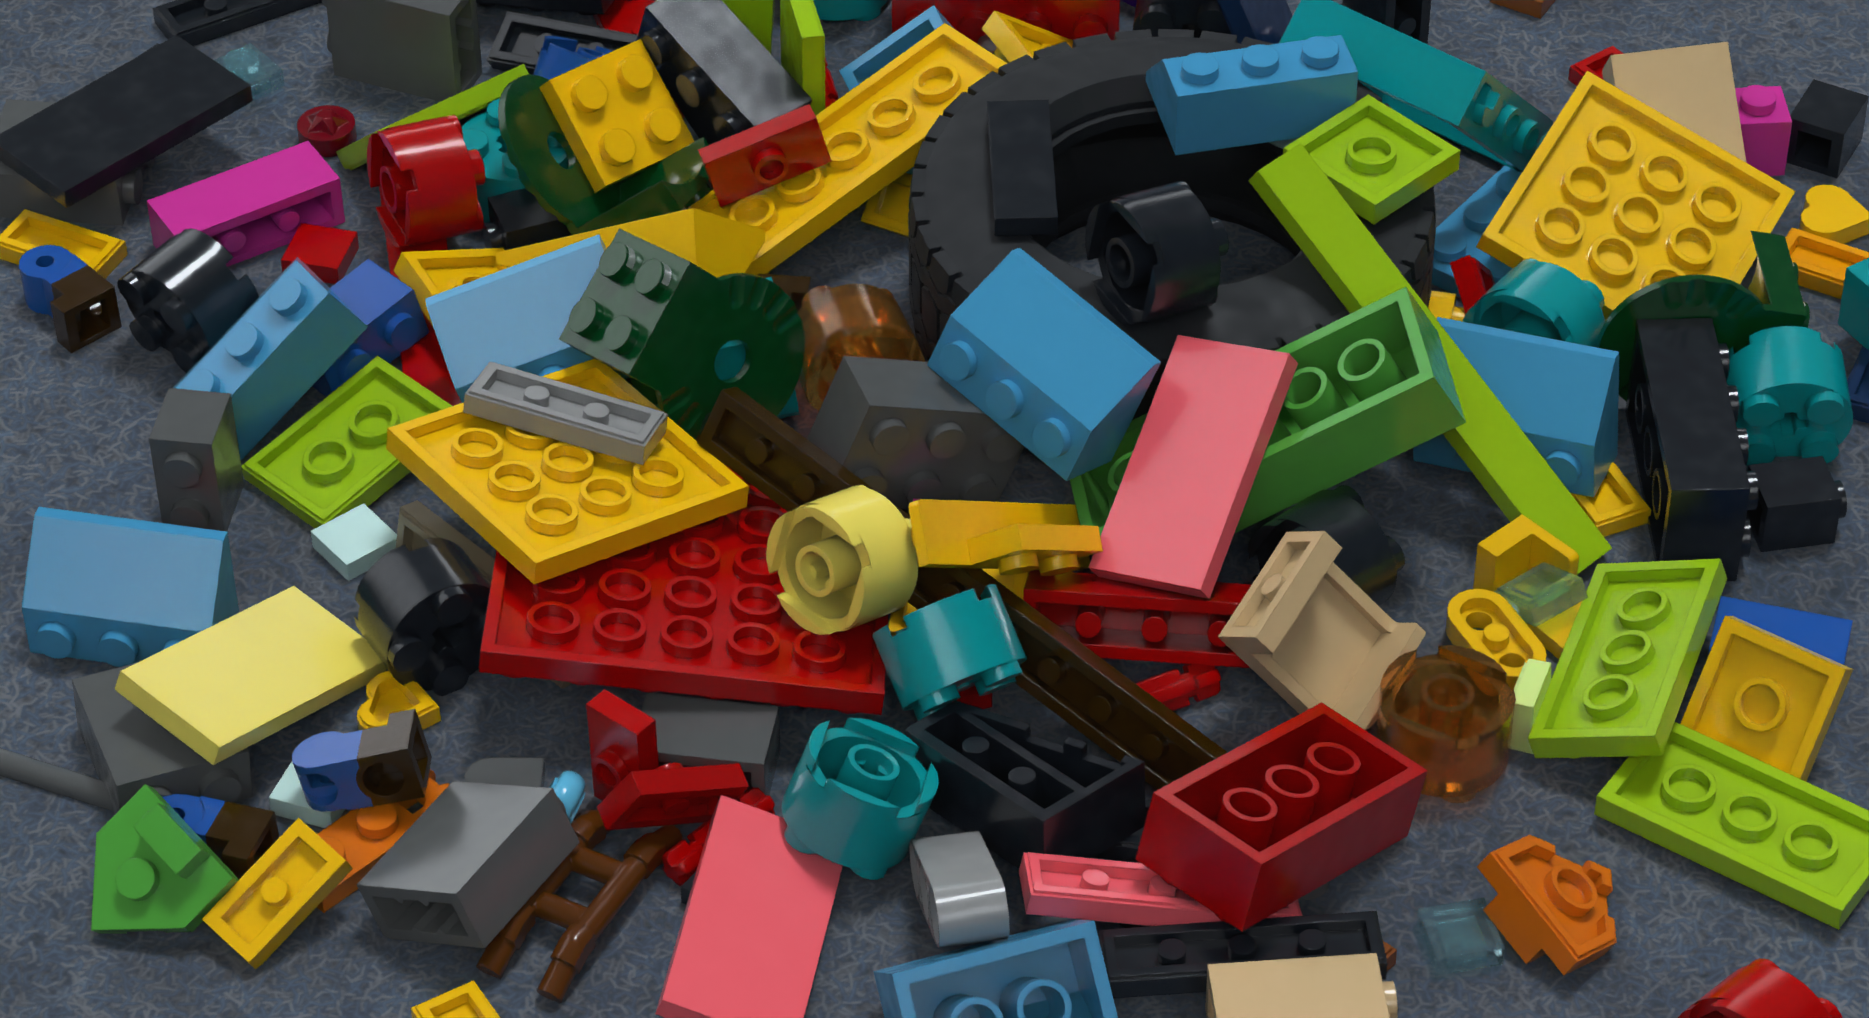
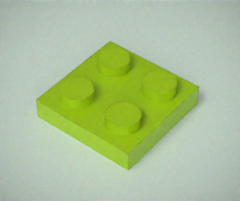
M1369 94L1283 148L1284 154L1301 143L1351 209L1372 224H1376L1459 170L1460 149Z

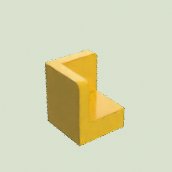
M1522 514L1477 544L1473 588L1486 589L1502 595L1525 621L1526 616L1576 588L1579 555L1571 547Z

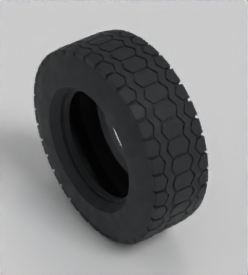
M1150 29L1115 32L1114 40H1111L1108 34L1105 33L1073 39L1072 48L1067 42H1062L1034 51L1033 58L1029 55H1024L999 67L998 74L994 71L990 72L968 87L967 93L962 92L943 110V116L939 115L926 134L925 141L922 142L914 164L910 185L908 208L909 299L917 344L924 361H929L950 315L1012 250L1017 248L1024 250L1161 361L1132 420L1148 413L1177 335L1275 351L1349 315L1350 313L1248 181L1258 170L1283 155V149L1267 142L1175 155L1146 83V71L1162 59L1183 57L1198 52L1212 53L1247 48L1256 44L1271 45L1273 43L1245 37L1241 44L1237 43V35L1202 31L1200 38H1194V30L1158 29V37H1152ZM1358 81L1356 102L1368 94L1382 102V98ZM1049 100L1058 234L995 236L987 101ZM1177 181H1184L1201 201L1209 217L1236 223L1262 233L1285 246L1295 255L1293 260L1272 271L1246 280L1219 285L1216 303L1211 306L1148 323L1128 325L1115 319L1099 298L1093 281L1103 277L1074 267L1049 253L1045 248L1055 239L1077 228L1086 226L1092 209L1100 203L1108 202L1110 199ZM1434 186L1376 224H1372L1356 214L1427 307L1429 306L1436 234ZM1024 447L1023 451L1033 454L1026 447Z

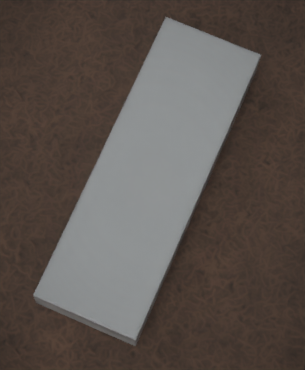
M495 362L488 363L464 395L463 413L643 465L666 433L668 414L663 411Z

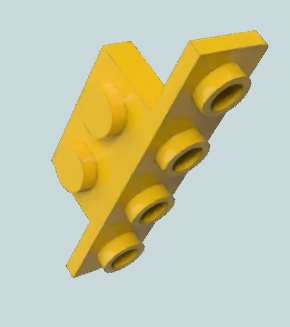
M920 499L910 502L908 506L912 525L911 538L916 549L919 567L999 569L1000 575H1014L1040 570L1041 576H1052L1088 569L1090 564L1089 555L1103 552L1099 527L1080 525L1076 505Z

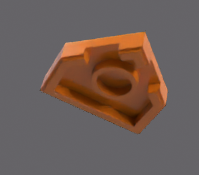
M1532 835L1525 836L1490 852L1477 866L1498 893L1483 911L1525 964L1547 954L1564 976L1597 960L1617 943L1614 918L1608 916L1607 896L1613 891L1611 869L1589 860L1581 866L1556 855L1555 845Z

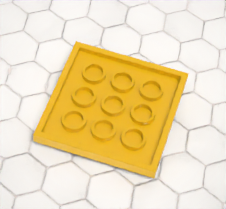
M1587 71L1484 231L1476 247L1511 268L1516 267L1523 260L1531 258L1540 262L1558 265L1572 272L1581 280L1594 283L1601 290L1604 297L1602 311L1606 321L1613 310L1630 295L1664 279L1685 275H1709L1741 284L1757 257L1751 231L1771 234L1795 191Z
M591 359L543 376L661 411L611 367L596 359ZM464 402L387 428L386 449L533 584L555 578L556 576L747 507L749 485L716 457L698 445L693 437L669 417L667 418L666 433L643 465L463 413Z

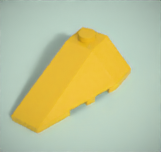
M690 208L495 252L496 264L509 268L600 234L607 248L612 243L618 230L622 229L692 262L717 278L733 273H745L765 243V230L700 209Z

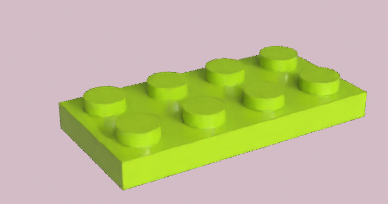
M1721 559L1597 564L1528 736V741L1535 758L1575 759L1581 757H1643L1663 755L1727 581Z
M1674 722L1662 756H1629L1596 796L1594 815L1838 930L1869 890V810L1677 722Z

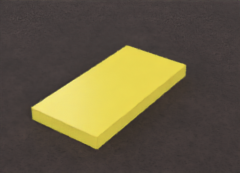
M292 586L121 670L115 690L209 763L215 765L367 685L371 678L385 672L387 668L364 637L298 588Z

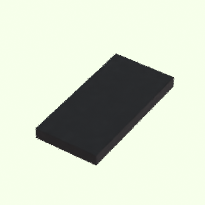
M175 35L0 133V161L68 208L253 101L251 85Z

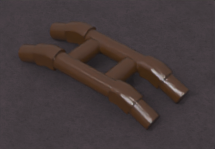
M598 809L588 810L578 816L571 825L580 843L487 945L476 967L483 973L501 979L515 951L520 949L528 932L535 925L536 917L566 928L550 956L552 961L537 988V992L543 997L562 1003L575 975L580 974L588 956L595 949V942L643 879L649 878L655 868L663 863V854L682 840L680 830L674 825H665L653 833L644 834L629 847L623 855L624 860L620 861L593 850L597 844L606 839V834L612 831L605 829ZM571 872L605 884L588 907L555 895Z

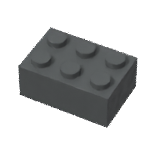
M843 356L807 440L885 496L900 509H909V503L913 502V498L999 501L1025 446L927 366L928 362Z

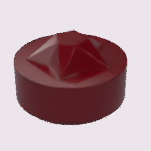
M323 105L314 107L304 112L297 121L299 144L309 141L322 157L338 156L336 151L357 140L355 118L349 110L340 106Z

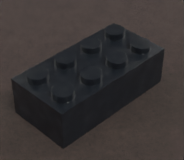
M1712 318L1637 319L1625 413L1642 499L1651 509V515L1648 516L1647 524L1655 561L1721 559L1727 581H1736L1740 557H1749L1751 551V528L1746 514L1747 510H1756L1758 479L1755 471H1746L1745 467L1748 462L1749 453L1748 434L1746 428L1736 427L1739 415V397L1736 385H1727L1726 382L1729 376L1728 346L1726 343L1717 342Z

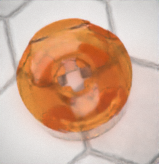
M846 284L834 288L824 285L811 289L804 296L802 308L798 311V314L802 319L804 328L805 354L798 381L808 402L818 412L843 356L925 362L911 327L893 294L888 289L868 284Z
M1438 646L1437 654L1416 658L1417 650L1405 653L1388 666L1381 679L1376 737L1428 770L1421 794L1441 797L1450 803L1470 801L1477 792L1489 787L1500 778L1509 761L1516 698L1514 689L1511 691L1506 682L1507 673L1494 659L1479 651L1462 646Z

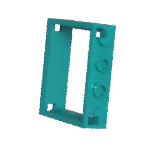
M1301 0L1279 42L1307 40L1315 36L1329 37L1342 35L1358 70V81L1382 98L1383 104L1387 103L1393 110L1423 128L1519 172H1523L1554 123L1553 120L1488 72L1332 0Z

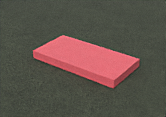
M1177 335L1100 538L1103 552L1093 554L1088 568L1094 574L1101 578L1210 599L1298 366V362L1290 353Z
M721 795L712 815L655 1014L664 1018H804L843 865L827 860L816 853L806 854L794 849L787 843L784 837L787 824L783 817Z

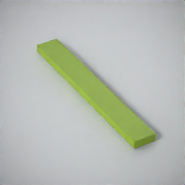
M1299 143L1258 170L1248 181L1350 314L1404 287L1408 288L1439 334L1466 423L1443 433V435L1508 520L1511 522L1523 514L1575 550L1579 555L1577 575L1611 550L1612 547L1304 146Z

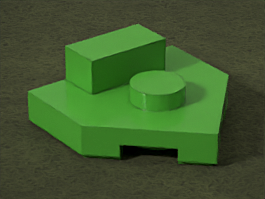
M144 784L96 833L91 930L101 934H126L127 932L163 931L166 933L193 932L203 922L202 918L239 879L153 787Z

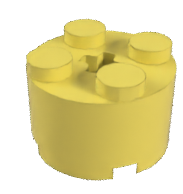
M855 485L800 505L779 517L768 537L766 561L769 574L778 571L780 582L785 592L778 594L777 597L783 609L804 629L818 635H829L835 632L850 630L905 607L915 589L918 577L917 553L911 538V519L904 518L897 507L885 496L864 485Z

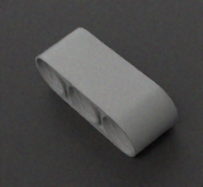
M970 831L911 839L909 854L916 898L937 947L1008 939L1010 925L1004 883L980 832Z

